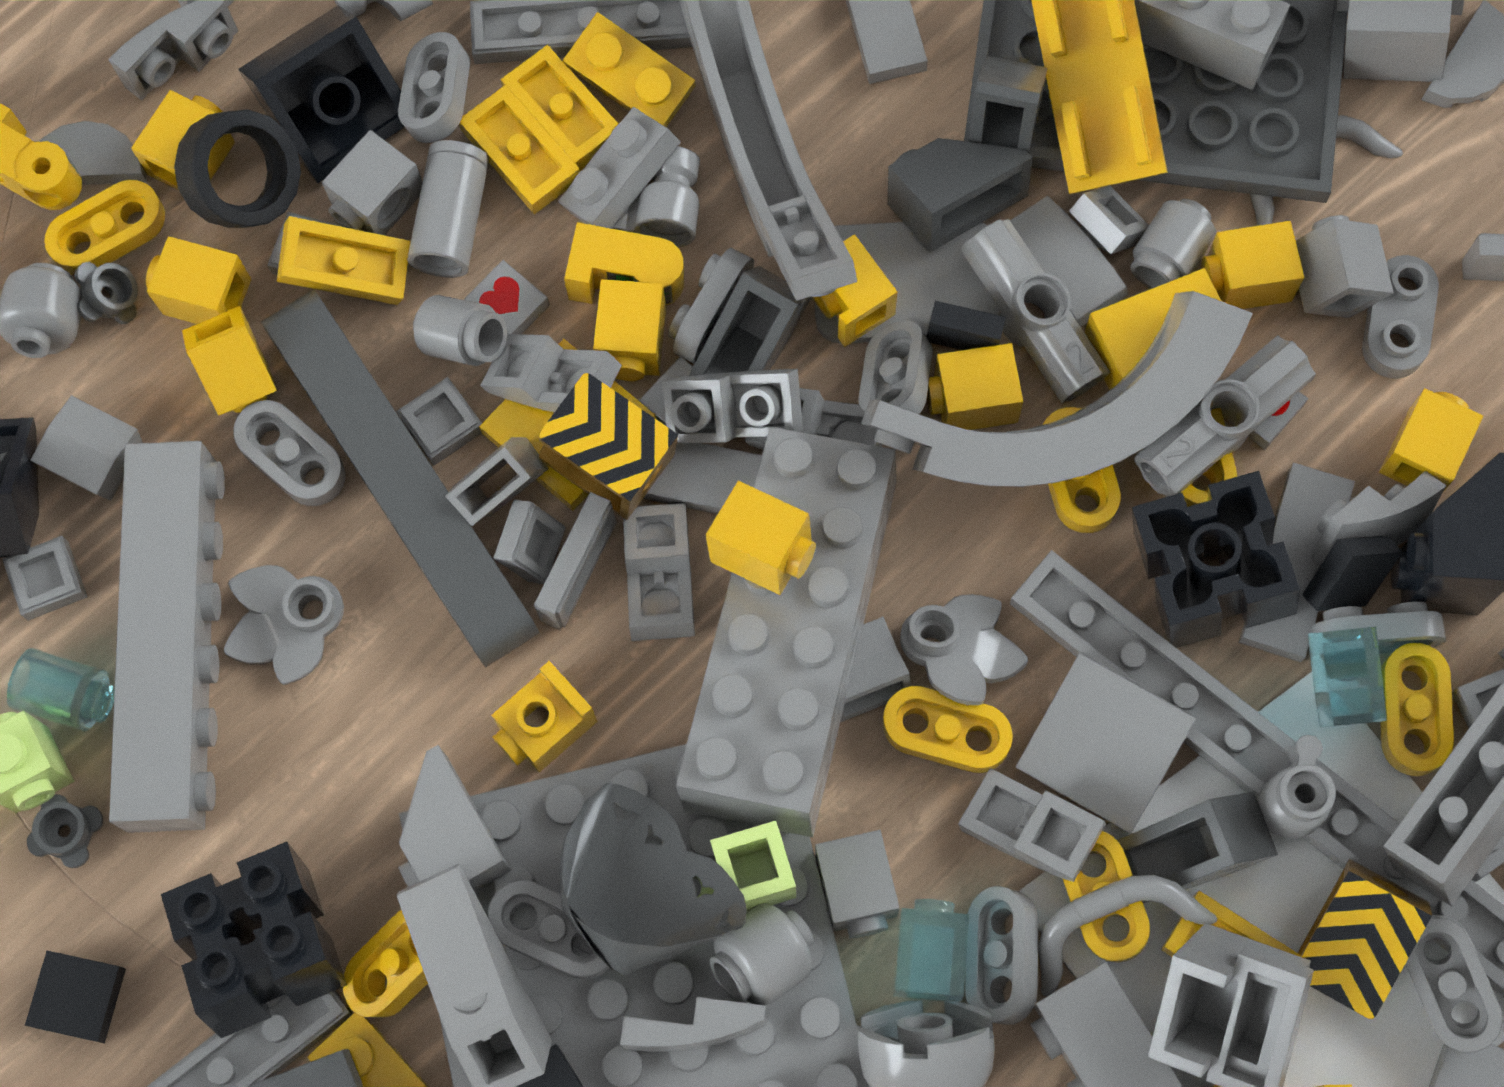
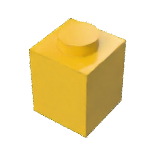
M169 90L131 149L147 175L178 190L174 164L179 142L191 125L208 114L221 113L223 111L204 97L195 95L190 100ZM231 133L219 138L211 148L208 161L210 180L235 144Z
M1291 221L1217 232L1208 255L1202 257L1201 269H1206L1221 301L1241 309L1292 302L1304 280V273Z
M168 236L161 255H156L149 264L146 275L147 293L163 315L198 324L235 307H241L252 279L237 254Z
M601 279L593 350L607 351L622 365L615 379L637 381L643 379L644 375L660 376L666 317V301L662 283Z
M240 306L182 330L186 352L218 416L231 410L241 413L250 404L266 400L268 394L277 391L271 369Z
M1012 343L937 354L934 377H929L927 391L930 414H941L942 423L967 430L1018 423L1024 401Z
M1424 388L1409 408L1379 473L1408 486L1424 471H1427L1446 485L1445 491L1453 482L1483 419V415L1470 410L1468 404L1456 395L1447 392L1434 393Z
M739 480L706 533L707 546L712 563L778 595H781L791 576L797 579L803 576L816 549V543L811 539L809 513Z

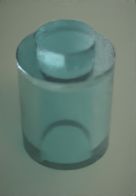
M29 648L20 656L11 673L7 688V704L13 710L25 711L29 715L85 732L91 729L96 722L102 723L106 720L114 703L115 688L109 685V674L104 669L36 648Z

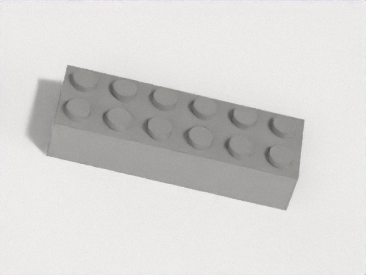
M774 427L769 428L754 488L809 513L811 539L816 543V549L803 576L799 579L791 576L781 595L735 573H731L676 783L684 811L754 826L776 821L779 831L813 838L896 488V449Z

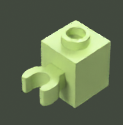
M776 821L710 840L715 862L728 873L744 895L747 911L759 904L775 905L796 898V884ZM697 876L693 877L701 884V892L698 897L704 894H713L714 890L712 888L703 887L701 880Z

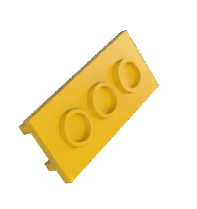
M1031 0L1044 67L1048 68L1046 78L1069 194L1168 173L1135 0Z

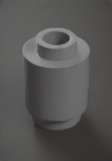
M1190 199L1164 202L1133 249L1134 261L1130 266L1133 275L1142 284L1152 289L1192 273L1216 236V228L1211 222L1212 217L1209 211L1198 202Z
M434 295L423 302L413 321L414 338L419 350L425 355L479 366L485 362L496 360L502 354L507 342V325L504 318L486 304Z

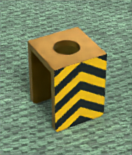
M585 373L540 431L539 441L544 446L539 452V459L586 493L590 494L591 492L610 500L613 511L625 520H628L674 457L679 435L593 375Z
M1349 859L1297 952L1302 958L1311 960L1309 968L1313 969L1314 972L1310 987L1368 1019L1375 1018L1432 917L1430 902Z

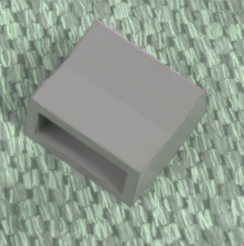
M71 395L48 426L30 461L111 501L124 477L125 444L143 442L138 429Z
M511 437L453 485L445 497L468 523L473 526L482 517L494 515L549 468L540 461L539 454L526 437ZM508 463L517 475L487 498L480 486Z
M884 617L862 625L840 722L887 704L897 691L911 686L909 671L895 645Z

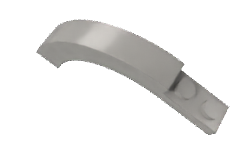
M679 0L709 102L742 196L768 256H774L795 300L798 301L811 296H825L834 292L837 288L856 283L857 277L853 259L821 203L789 131L762 50L749 0Z

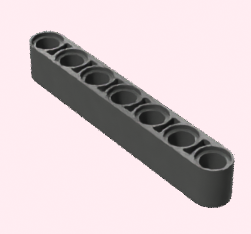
M314 289L260 321L484 667L490 666L538 635L540 632L526 608L471 525L445 497L448 490Z

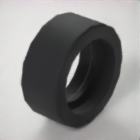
M248 109L208 114L191 125L178 144L174 164L178 190L189 208L208 223L227 228H248L266 225L285 213L297 195L301 175L298 150L286 129L270 116ZM236 132L249 135L258 143L265 156L267 177L262 193L251 204L241 206L226 203L218 197L210 183L208 172L210 151L215 142L225 134Z

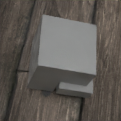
M1337 0V11L1348 12L1343 78L1432 82L1433 79L1443 80L1451 15H1462L1464 0Z
M1205 923L1172 957L1148 1058L1200 1078L1208 1070L1206 1081L1220 1087H1283L1314 972L1313 969L1309 968L1311 960Z

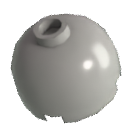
M922 1000L885 1005L869 1011L861 1017V1027L857 1025L859 1058L863 1077L869 1087H985L993 1069L995 1050L991 1014L979 1006L958 1001H944L945 1013H923Z

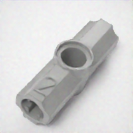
M999 219L964 243L961 248L962 253L1000 309V316L1006 317L1003 327L1004 335L1012 343L1025 347L1061 403L1072 401L1109 375V369L1070 312L1071 296L1066 285L1059 278L1044 273L1009 219ZM1024 302L1038 306L1043 311L1046 319L1033 316L1026 309Z
M1277 335L1228 378L1214 383L1203 399L1178 424L1135 456L1134 461L1141 470L1143 478L1158 494L1168 497L1181 493L1224 455L1239 449L1252 431L1314 379L1316 373L1308 361V356L1293 341H1287ZM1215 408L1230 410L1238 418L1239 425L1234 427L1220 425L1212 417L1211 410Z

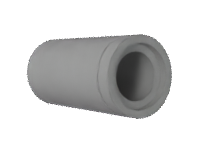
M453 140L437 141L429 147L407 258L408 263L412 267L423 273L448 278L461 277L468 273L489 163L488 155L480 148Z

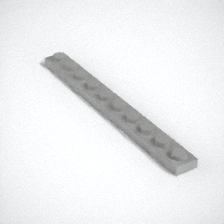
M1051 550L1011 597V606L1077 657L1079 653H1082L1197 717L1184 743L1245 792H1254L1257 801L1263 786L1280 770L1291 767L1288 754L1290 747L1295 743L1292 738ZM1316 759L1315 765L1324 769L1333 779L1336 797L1327 820L1314 832L1303 838L1342 869H1344L1348 860L1351 859L1430 902L1432 915L1447 916L1460 923L1467 931L1491 987L1504 997V905L1473 880H1470L1451 907L1394 870L1383 846L1400 823L1324 763ZM1440 937L1431 938L1449 953L1450 944L1448 941Z

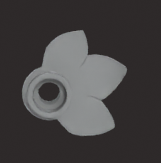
M277 565L252 568L230 579L228 585L231 591L249 612L242 617L230 634L224 646L225 654L239 662L250 665L266 664L273 661L276 676L283 685L296 682L311 674L322 659L325 637L338 627L343 617L344 602L338 589L330 581L321 577L309 576L296 579L290 572ZM314 600L323 603V610L318 617L314 619L303 618V609L307 603Z
M975 594L960 595L954 597L944 607L928 605L917 609L902 625L900 644L904 653L913 662L925 666L929 682L933 688L957 703L965 705L983 704L986 696V683L1008 680L1022 671L1028 662V657L1017 645L993 629L999 619L1002 606L1001 601L994 598ZM925 638H935L940 642H930L925 640Z

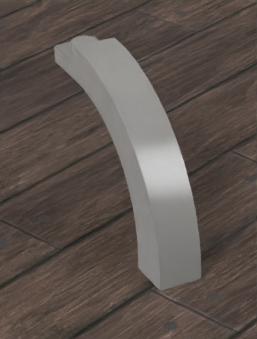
M1195 291L1175 293L1161 329L1136 366L1114 388L1098 400L1072 415L1049 424L1015 431L980 432L945 424L881 400H869L861 424L877 429L874 442L910 454L914 443L921 445L912 470L948 480L985 486L1023 487L1056 483L1084 476L1124 460L1147 447L1178 424L1203 399L1221 376L1238 348L1253 313Z

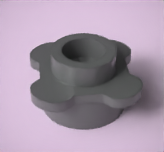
M91 262L82 263L77 267L74 276L81 287V300L77 304V309L84 319L93 322L100 317L114 318L120 324H127L136 317L137 308L133 303L138 295V286L129 269L116 263H105L97 268ZM102 288L108 291L110 298L102 295Z
M55 794L50 800L41 805V810L34 818L32 832L27 837L28 850L37 857L49 854L60 858L68 868L81 867L89 859L87 847L93 833L100 830L103 826V815L94 806L89 805L80 808L70 804L66 797ZM68 825L71 829L70 834L67 837H61L60 829Z

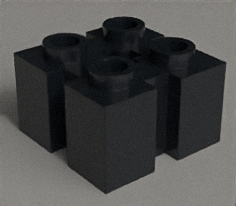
M1259 471L1208 485V501L1189 507L1186 505L1183 492L1132 507L1133 532L1148 579L1155 578L1156 605L1168 642L1176 648L1221 636L1222 619L1242 614L1245 626L1249 628L1297 614L1300 587L1284 541L1273 544L1275 515ZM1217 555L1219 563L1225 562V564L1209 566L1204 564V558Z
M288 842L237 862L241 877L221 885L214 875L210 873L161 894L174 942L193 960L181 965L195 1014L220 1038L271 1018L267 1002L285 994L296 1006H299L347 986L333 940L317 921V918L324 916L310 870Z

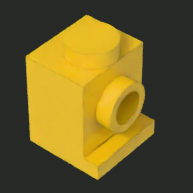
M855 234L844 240L843 243L853 259L857 282L837 288L828 295L813 297L815 303L827 318L831 319L835 315L837 316L838 339L844 347L893 317L896 312L898 293Z
M550 661L539 669L540 673L491 715L500 728L492 736L498 746L517 766L527 758L539 773L598 722L592 707ZM538 707L549 711L548 720L544 725L531 727L526 724V717Z

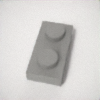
M633 107L621 123L614 128L609 138L585 168L575 177L573 183L558 202L585 224L612 229L681 141L668 128Z

